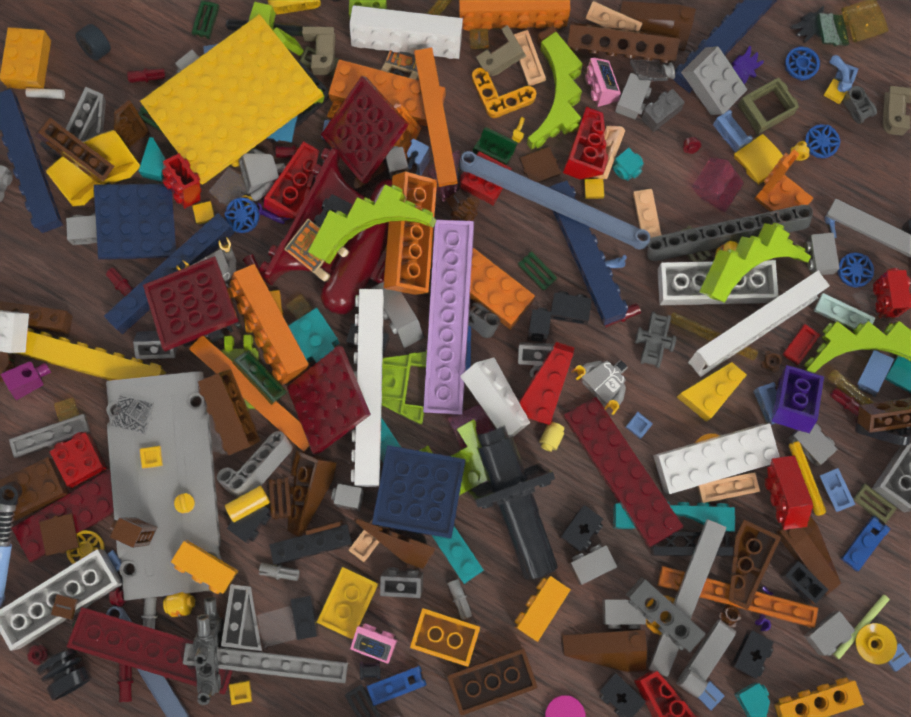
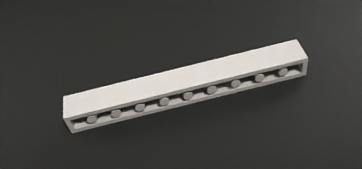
M359 289V295H356V307H359V314H355V326H359L358 333H355V345H358V352H354V364H358L357 371H354V375L371 415L358 424L356 430H352V442H356L355 450H352V462H355V470H351V482H355L356 487H379L383 289Z

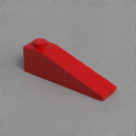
M589 107L585 108L563 170L564 174L577 179L604 174L608 154H606L607 143L604 138L605 125L602 112Z
M303 141L265 196L263 206L265 209L279 217L296 218L310 192L314 176L312 171L317 164L319 156L318 149Z

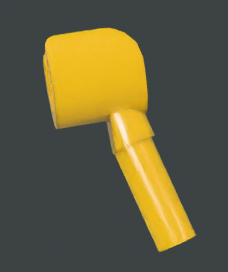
M523 117L520 118L518 127L514 130L512 139L517 143H520L525 135L521 132L525 120Z

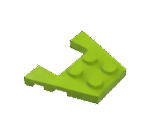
M427 351L383 358L382 406L422 425L424 406L405 404L410 368L411 366L426 368Z
M474 419L457 429L467 447L450 456L466 459L459 495L488 480L477 450L479 441L476 436V423ZM428 445L419 450L433 453Z

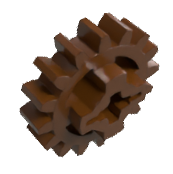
M474 195L468 197L466 201L461 200L452 211L451 220L473 221L478 214L477 209L480 205V200Z

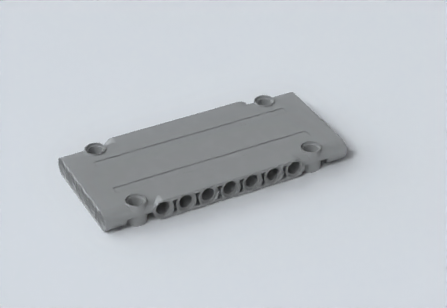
M203 372L178 373L106 382L108 398L106 411L109 415L107 434L114 520H118L121 517H137L158 527L149 546L132 548L116 540L118 558L121 559L119 571L122 575L124 600L167 596L180 592L209 591L208 584L204 582L200 584L191 578V574L186 571L185 573L179 572L174 568L175 565L171 563L185 540H189L221 560L219 552L221 540L210 419L206 409L207 403L198 390V381L204 379ZM195 397H200L202 400L201 405L198 407H194L192 404ZM132 398L134 400L131 405L135 401L136 405L139 402L145 406L140 414L138 412L135 417L132 412L135 410L136 405L129 414L127 411L125 412L126 415L135 420L132 423L130 419L127 424L132 425L138 422L146 427L143 433L139 430L142 426L135 425L137 427L135 430L130 429L134 425L128 427V429L124 426L127 424L123 425L122 412L118 415L119 424L121 425H117L118 423L115 420L117 416L114 415L113 410L119 404H123L125 402L123 400ZM140 401H143L144 403L147 402V404L149 403V407H147ZM147 408L149 412L144 418L146 421L142 424L138 419ZM161 446L163 466L142 469L140 449ZM182 493H187L194 497L195 506L189 513H180L175 509V498ZM129 563L135 566L133 574H129L126 570Z

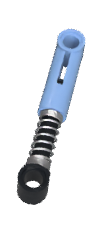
M16 482L5 483L0 488V607L5 601L4 593L12 549L9 538L11 537L10 532H12L11 527L14 521L12 517L15 515L13 511L16 510L18 499L22 495V488ZM5 490H12L14 497H8Z

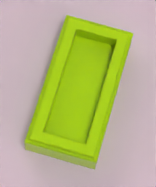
M279 28L273 30L287 49L299 56L304 52L295 38Z

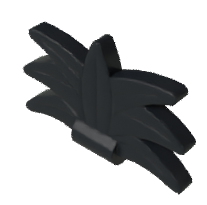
M824 6L815 13H807L801 17V22L790 27L791 29H802L796 36H806L803 43L810 40L814 34L820 38L822 36L821 30L833 25V23H825L829 18V13L820 17L824 11Z

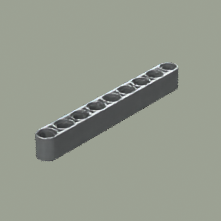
M798 205L650 238L647 244V257L651 261H660L716 249L728 241H735L739 244L742 236L747 238L755 236L758 238L764 223L771 225L778 223L784 226L783 230L788 233L803 230L811 224L813 209L808 205Z

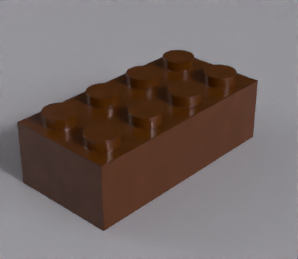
M231 369L198 381L199 393L207 403V412L212 415L214 429L220 434L222 448L228 455L246 449L261 441Z
M49 457L0 480V488L8 482H16L22 488V495L18 499L16 510L13 511L15 514L12 517L14 519L13 522L69 494V490L54 459ZM5 490L8 497H14L12 490Z
M524 648L447 675L460 716L538 688Z

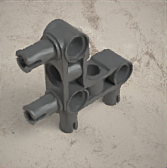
M215 597L204 599L205 614L199 615L196 618L198 631L193 641L197 692L199 693L197 698L198 703L201 705H207L210 702L211 696L219 693L221 688L217 649L223 636L224 621L217 613Z

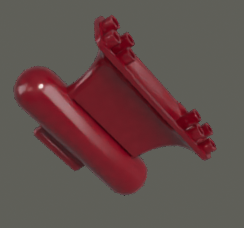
M335 147L331 150L324 148L321 154L323 159L322 166L316 164L312 171V174L315 175L313 187L285 239L282 240L279 247L271 246L268 253L271 256L270 264L264 261L259 269L266 283L273 285L281 275L290 271L312 272L287 252L285 248L308 219L313 222L316 215L321 214L323 211L321 207L326 198L329 199L331 194L351 203L352 207L357 197L362 200L366 198L350 187L342 177L338 168L340 160L339 150ZM391 178L382 180L376 186L370 197L371 201L376 203L385 185L392 187ZM389 222L377 224L359 232L344 245L349 250L346 257H342L337 253L330 264L324 262L320 268L330 274L320 295L322 304L330 312L340 315L351 312L356 307V295H359V289H365L370 279L378 283L384 281Z

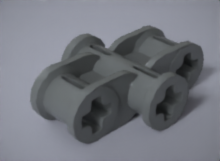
M652 311L647 331L642 330V327H638L635 343H644L640 364L648 363L659 368L664 349H669V352H673L676 336H667L671 315L663 316Z

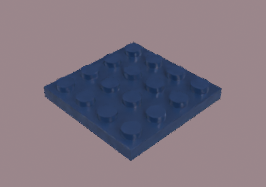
M164 184L94 185L98 260L169 258L176 251L171 189L168 190Z
M387 445L372 524L452 539L466 459Z

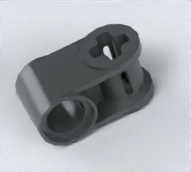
M854 86L844 96L843 103L857 124H861L864 122V119L877 114L875 105L862 87Z
M474 302L469 309L468 326L476 330L481 336L491 338L500 324V319L481 303Z

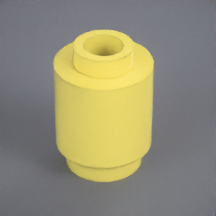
M555 422L547 425L539 441L542 444L541 448L549 452L557 450L564 436L563 431L565 428Z

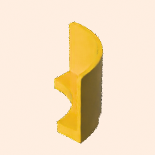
M111 130L83 142L115 166L103 182H96L63 156L46 170V173L72 206L85 205L94 197V185H104L108 182L112 185L123 179L130 178L139 169L140 164L116 131Z

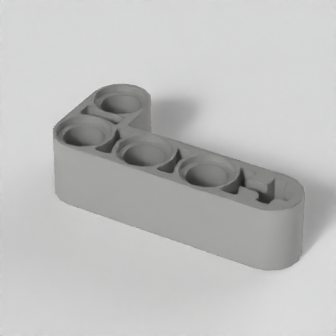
M276 431L267 438L238 472L228 467L223 468L217 474V480L228 493L238 498L262 485L288 456L293 446L283 432Z
M718 619L681 673L676 684L692 696L698 698L707 687L708 682H706V679L733 640L737 631Z

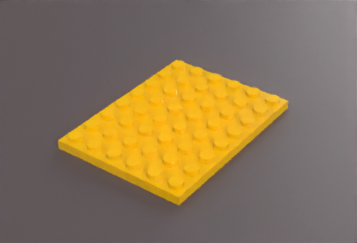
M259 14L140 102L176 151L180 153L183 159L186 158L189 161L190 169L193 173L196 172L199 175L200 183L203 185L322 98L323 94Z

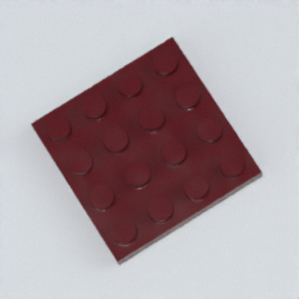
M361 76L321 136L332 148L335 147L339 150V157L362 183H367L409 126V123L367 77Z
M215 256L143 285L164 351L239 322L221 268Z
M337 346L287 386L313 454L321 453L371 415L344 348L341 346Z

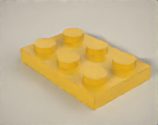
M342 567L316 623L350 639H354L356 629L360 626L379 584Z

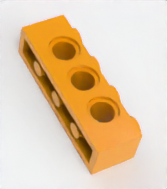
M847 677L835 680L836 684L829 686L827 683L817 686V690L812 692L810 690L798 692V696L791 698V696L782 697L774 706L778 717H828L862 706L864 703L856 681L848 680ZM836 691L840 693V699L837 702L833 698ZM817 697H820L821 706L816 708L814 701ZM798 703H801L803 707L800 714H797L795 711Z

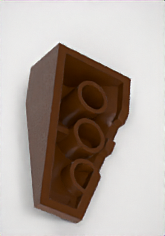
M130 100L114 111V131H116L128 149L150 133Z
M354 518L356 524L399 559L406 562L405 566L415 570L419 567L423 569L434 553L435 548L426 543Z

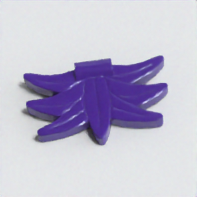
M751 46L747 48L743 56L738 55L732 62L733 69L743 84L747 82L749 76L753 78L757 76L754 70L759 68L764 60L757 62L758 52L750 57Z

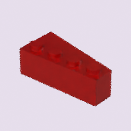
M555 342L518 401L527 418L550 425L575 347Z
M650 671L634 680L642 698L646 701L652 717H697L658 671Z

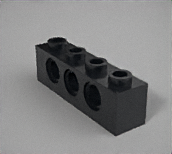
M346 524L269 544L273 564L279 565L352 546L353 541L349 526Z

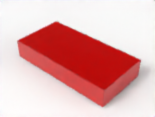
M804 324L782 355L798 366L820 334Z

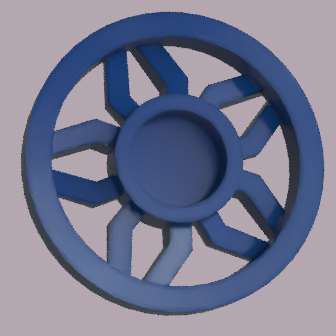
M807 47L792 49L785 59L786 71L792 77L801 81L812 78L820 67L818 55ZM798 51H804L805 53L801 55ZM812 56L815 59L816 64L810 61Z
M816 125L805 136L809 153L817 158L831 157L840 146L839 135L830 125ZM809 135H810L811 138L813 139V141H812L810 144H809ZM835 146V149L830 153V147ZM820 149V151H821L822 154H819V153L815 152L814 150Z
M236 198L227 206L225 212L226 221L235 232H250L257 226L259 221L258 207L248 198ZM242 201H246V202H248L250 205H247V206L244 207V204H243ZM253 212H255V219H254V220H253L252 217H251V215L253 214ZM244 225L249 227L248 229L241 230Z
M850 253L840 260L838 275L846 285L858 288L865 286L871 281L874 276V267L868 256L861 253ZM846 261L847 266L842 269V264ZM844 276H850L851 282L848 281ZM861 277L867 278L865 282L860 283Z

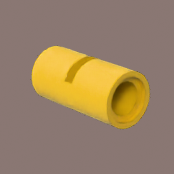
M260 485L225 505V508L235 523L269 504L270 501Z

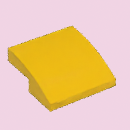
M764 134L734 153V159L746 169V174L757 184L762 183L768 177L769 173L783 156Z

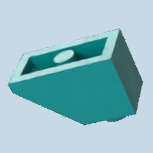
M149 137L139 173L143 178L163 182V161L166 159L152 137Z
M753 682L734 693L747 717H767L770 700L767 697L769 692L763 684L760 685V683Z

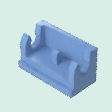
M731 110L716 118L713 126L735 153L752 142L753 137L746 135L732 117Z
M412 139L411 146L407 151V157L412 156L408 169L410 170L413 164H417L416 174L421 176L430 161L429 146Z
M874 350L858 382V388L876 397L894 358Z
M775 382L758 387L753 391L764 419L770 425L777 424L771 422L777 393Z
M838 468L820 475V479L836 512L855 505Z

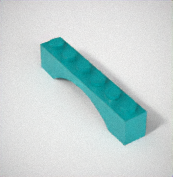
M677 502V505H670L676 516L692 519L703 526L708 519L727 527L725 532L731 533L735 531V507H729V504L718 503L717 507H709V503H697V506H689V502ZM620 503L614 504L613 529H635L636 527Z

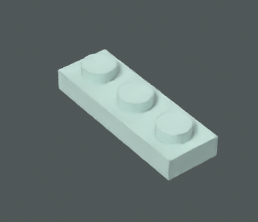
M824 293L821 294L814 309V312L835 322L838 321L843 326L852 330L859 323L863 324L869 321L873 324L875 317Z

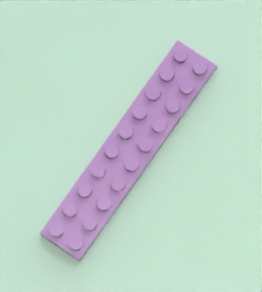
M436 220L423 412L463 415L465 382L460 376L466 369L474 221Z

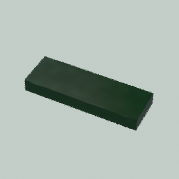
M249 350L233 361L236 368L271 405L287 393L282 385Z

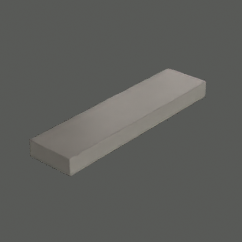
M81 414L9 439L14 458H19L54 446L60 442L71 440L72 436L79 432L91 433L86 415Z

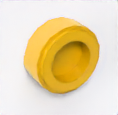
M805 141L798 142L790 150V153L793 149L799 153L796 160L801 161L809 157V148Z
M187 493L178 495L174 501L175 509L180 513L191 512L195 506L194 497Z

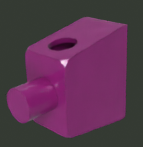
M27 362L0 375L10 393L18 400L43 386L44 383L41 377L51 373L46 362L37 367H34L32 362Z

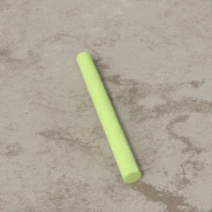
M883 594L854 628L855 631L851 634L852 638L846 643L841 644L833 653L837 659H840L854 643L859 630L865 625L870 624L890 600L886 595Z

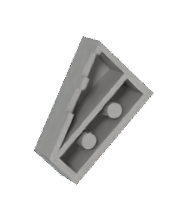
M85 87L70 118L66 130L82 142L103 133L106 105L104 95Z
M384 282L372 287V289H383ZM383 289V317L385 320L388 319L391 331L398 336L403 347L406 348L424 338L419 321L403 294L398 291Z
M230 584L221 646L262 651L251 587Z

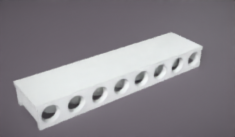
M818 270L697 350L688 363L702 377L819 298L817 295L830 285Z

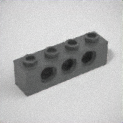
M642 576L625 594L630 598L628 603L636 610L640 607L645 612L643 616L650 623L654 621L660 625L658 630L666 637L670 634L675 639L673 643L680 650L685 648L691 652L706 635ZM652 597L653 604L646 607L645 600ZM663 611H668V617L665 620H660V614ZM678 625H683V631L676 634L675 628Z

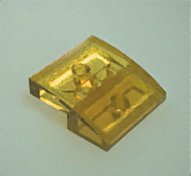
M865 0L841 8L845 26H850L853 42L889 31L883 12L876 0Z

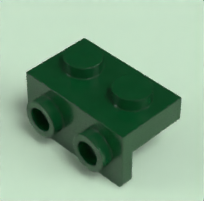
M485 127L472 152L476 155L478 152H481L507 166L514 155L518 143Z

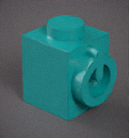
M628 148L615 159L613 170L619 178L629 181L632 177L635 179L642 173L641 169L644 163L639 154L634 153Z

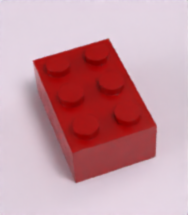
M796 456L772 458L770 467L767 469L768 476L765 478V487L767 490H770V500L772 506H775L777 510L776 518L778 523H781L783 530L807 527L814 504Z

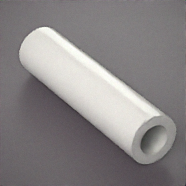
M26 88V97L64 99L65 91Z

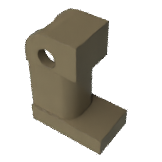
M508 25L502 28L508 42L491 53L487 49L476 57L482 68L490 76L500 74L517 61L526 57Z
M303 27L304 41H316L315 55H312L311 61L313 74L329 75L335 67L336 34L334 33V27Z
M890 86L889 92L884 93L882 125L885 132L903 136L910 129V116L906 115V103H911V88Z

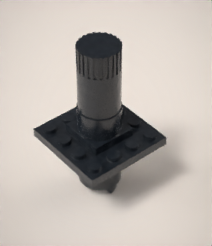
M505 425L500 426L496 430L476 435L480 444L477 450L489 482L468 490L470 498L478 508L482 507V509L493 506V502L497 504L524 579H535L552 573L558 568L533 492H536L534 487L538 485L540 488L550 485L552 480H555L553 471L541 463L524 468L513 435H508Z

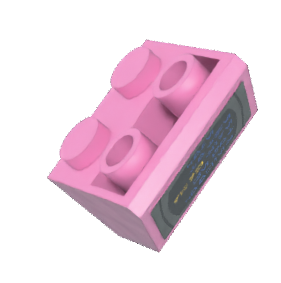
M591 58L589 66H587L585 80L587 85L591 87L592 100L596 101L597 107L617 102L621 93L610 62L608 60Z
M366 623L363 626H358L351 650L389 664L397 643V639H394L395 635L387 631H383L382 634L375 631L376 627Z

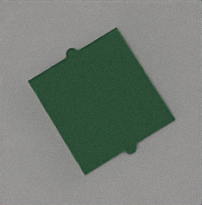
M819 13L817 16L822 44H829L835 47L837 45L848 46L849 40L844 15Z

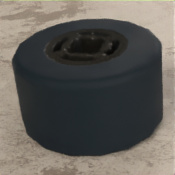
M87 24L75 35L82 50L93 60L98 61L111 50L110 43L105 35L93 24Z

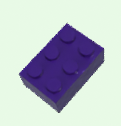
M786 365L779 378L771 422L810 434L818 420L824 376Z

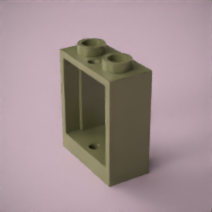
M780 78L744 96L738 104L757 135L794 115L799 108L796 98L791 96L787 85ZM773 91L786 111L766 122L754 101Z

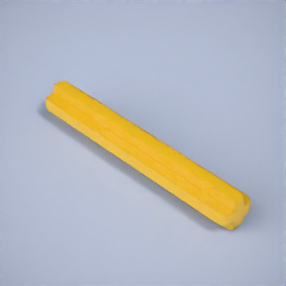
M799 441L789 444L792 456H796L814 504L813 511L816 516L826 513V509Z

